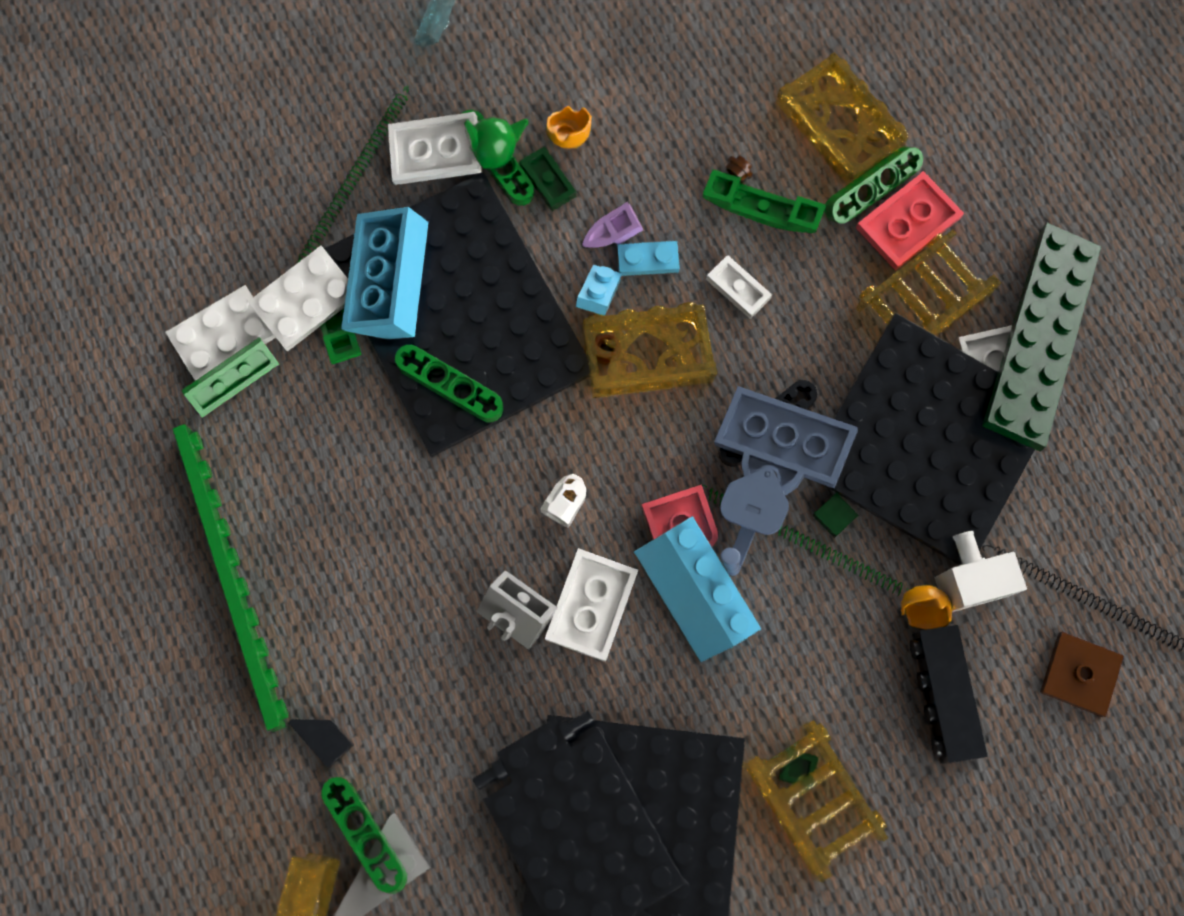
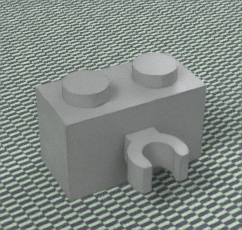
M505 570L489 586L476 612L490 621L487 626L488 630H492L494 626H497L504 632L501 637L502 640L505 641L512 637L529 650L545 631L558 607Z

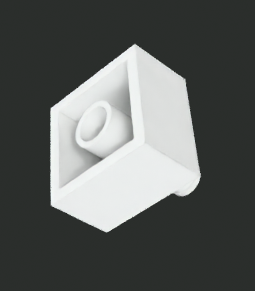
M973 531L953 536L962 564L934 577L938 589H941L948 595L951 601L952 612L1003 599L1027 590L1015 552L987 559L981 558Z

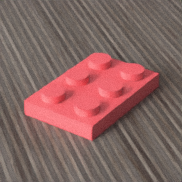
M923 171L857 224L856 229L896 271L960 220L964 213Z

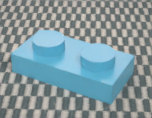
M677 241L617 245L619 273H622L621 276L679 273Z
M593 265L578 295L576 307L605 316L619 286L622 273L613 271L608 267Z

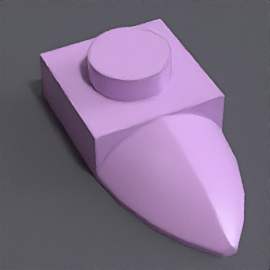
M626 202L599 219L586 234L582 245L589 248L603 247L614 242L618 245L643 231V228L631 205Z

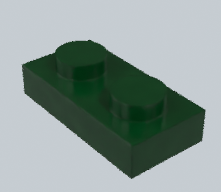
M545 146L520 160V166L531 179L534 187L551 211L577 197V191Z

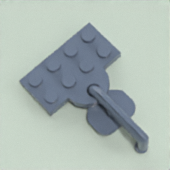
M739 386L737 387L714 441L715 446L743 455L741 465L744 477L728 485L720 505L723 517L727 521L741 526L733 548H726L721 553V560L729 575L735 576L740 572L756 532L763 535H771L780 530L789 510V503L785 495L795 490L804 478L835 489L858 432V427Z

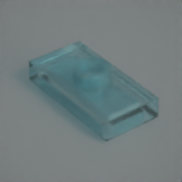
M456 0L430 1L415 36L414 43L420 47H426L439 42L443 30L446 29L450 22L449 16Z

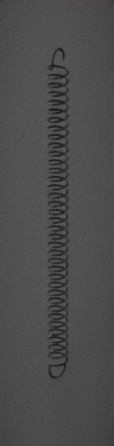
M984 545V546H982V550H983V551H985V550H984V547H985V546H988V547H991V548L994 549V547H992V546H990V545ZM999 546L994 549L995 551L997 548H999L997 556H999V553H1001L1002 551H1004V554H1006V550L1003 549L1000 551ZM1021 557L1017 559V561L1021 559L1020 567L1024 562H1026V567L1023 571V574L1025 573L1027 567L1032 564V568L1030 574H1028V577L1031 575L1033 569H1035L1036 567L1037 573L1034 579H1036L1038 573L1041 570H1043V574L1039 582L1042 581L1043 576L1046 573H1049L1045 585L1048 583L1049 578L1054 575V580L1052 585H1050V588H1052L1054 582L1058 578H1060L1059 585L1056 588V590H1058L1060 584L1063 581H1065V586L1061 593L1064 592L1068 584H1071L1069 593H1067V596H1069L1072 588L1076 586L1075 595L1072 597L1073 599L1075 598L1077 592L1080 589H1082V593L1080 598L1078 599V602L1081 600L1083 594L1085 592H1088L1086 601L1083 604H1086L1088 597L1090 595H1093V600L1089 605V607H1091L1094 600L1098 597L1099 601L1097 606L1095 607V610L1098 608L1100 602L1104 600L1103 609L1100 610V613L1103 612L1105 605L1110 603V608L1106 613V616L1109 614L1111 608L1113 606H1116L1114 615H1112L1111 618H1114L1116 611L1118 609H1121L1120 617L1117 618V621H1119L1122 616V613L1126 611L1127 615L1125 621L1122 622L1123 624L1126 622L1128 616L1132 614L1131 623L1128 624V627L1131 626L1133 619L1135 617H1138L1137 625L1134 627V630L1138 627V624L1141 620H1144V624L1142 629L1139 630V632H1142L1145 624L1149 622V629L1147 632H1145V635L1149 633L1151 626L1154 625L1155 630L1153 635H1151V638L1154 637L1156 630L1160 628L1161 632L1159 637L1156 638L1157 641L1160 639L1162 632L1166 631L1165 640L1162 641V644L1165 643L1167 636L1169 634H1172L1171 642L1167 645L1170 646L1173 641V638L1178 637L1176 646H1173V649H1176L1179 641L1183 639L1182 648L1179 649V652L1183 650L1184 638L1179 639L1178 635L1173 636L1172 632L1168 633L1166 629L1162 630L1161 627H1156V624L1151 625L1150 621L1145 622V619H1140L1138 615L1134 616L1133 613L1128 614L1127 610L1123 611L1122 607L1117 608L1116 604L1111 606V602H1106L1105 599L1100 600L1099 596L1095 597L1094 593L1089 594L1088 590L1083 592V588L1078 589L1077 585L1072 586V583H1067L1066 579L1061 581V577L1056 578L1055 574L1050 575V572H1045L1044 568L1039 570V566L1033 567V563L1028 564L1027 560H1024L1022 562Z

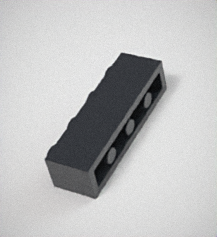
M958 625L921 630L912 634L913 640H910V651L913 659H918L920 672H917V683L920 691H925L927 705H924V715L928 725L932 724L935 738H931V747L935 758L940 759V764L988 757Z

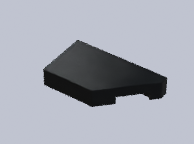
M291 719L288 722L327 768L334 765L354 746L352 741L332 720Z

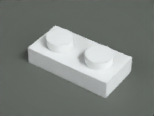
M728 255L706 278L712 286L749 319L772 297L768 290Z

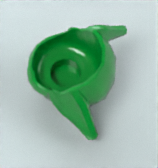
M495 117L480 120L474 125L469 120H466L464 123L465 133L470 143V150L473 152L479 165L484 169L504 167L511 160L516 143L528 125V119L524 118L511 125L506 120Z

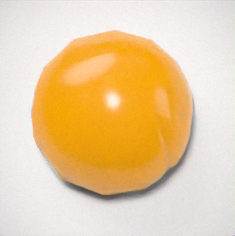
M566 106L560 112H554L547 118V137L561 148H578L589 137L592 116L584 107L577 112L572 110L570 106Z
M930 585L916 586L905 592L901 601V614H906L909 625L915 628L927 630L946 627L952 621L951 601L948 595L937 587Z

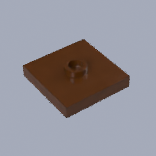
M1059 632L1040 693L1097 716L1106 717L1124 655L1065 632Z

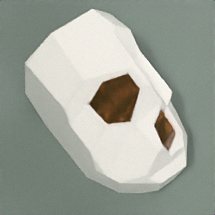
M571 474L564 476L558 481L543 503L541 513L569 528L586 498V487L582 478Z

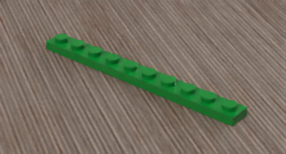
M183 424L173 428V432L267 731L275 732L286 727L284 719L288 718L287 707L283 699L278 700L274 689L279 686L278 679L273 668L268 669L265 657L269 656V651L263 637L258 638L255 626L259 625L257 613L253 607H248L245 596L250 595L249 588L244 577L239 578L236 566L240 565L239 556L234 547H229L227 537L231 536L230 528L226 519L220 518L217 508L222 506L216 489L211 490L208 480L213 477L208 462L206 460L202 461L199 450L203 449L202 440L197 431L193 432Z

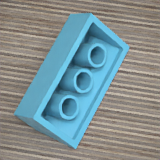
M403 207L357 214L342 330L384 339L415 337L428 222L411 208Z
M693 516L634 551L700 662L737 645L761 630V627Z

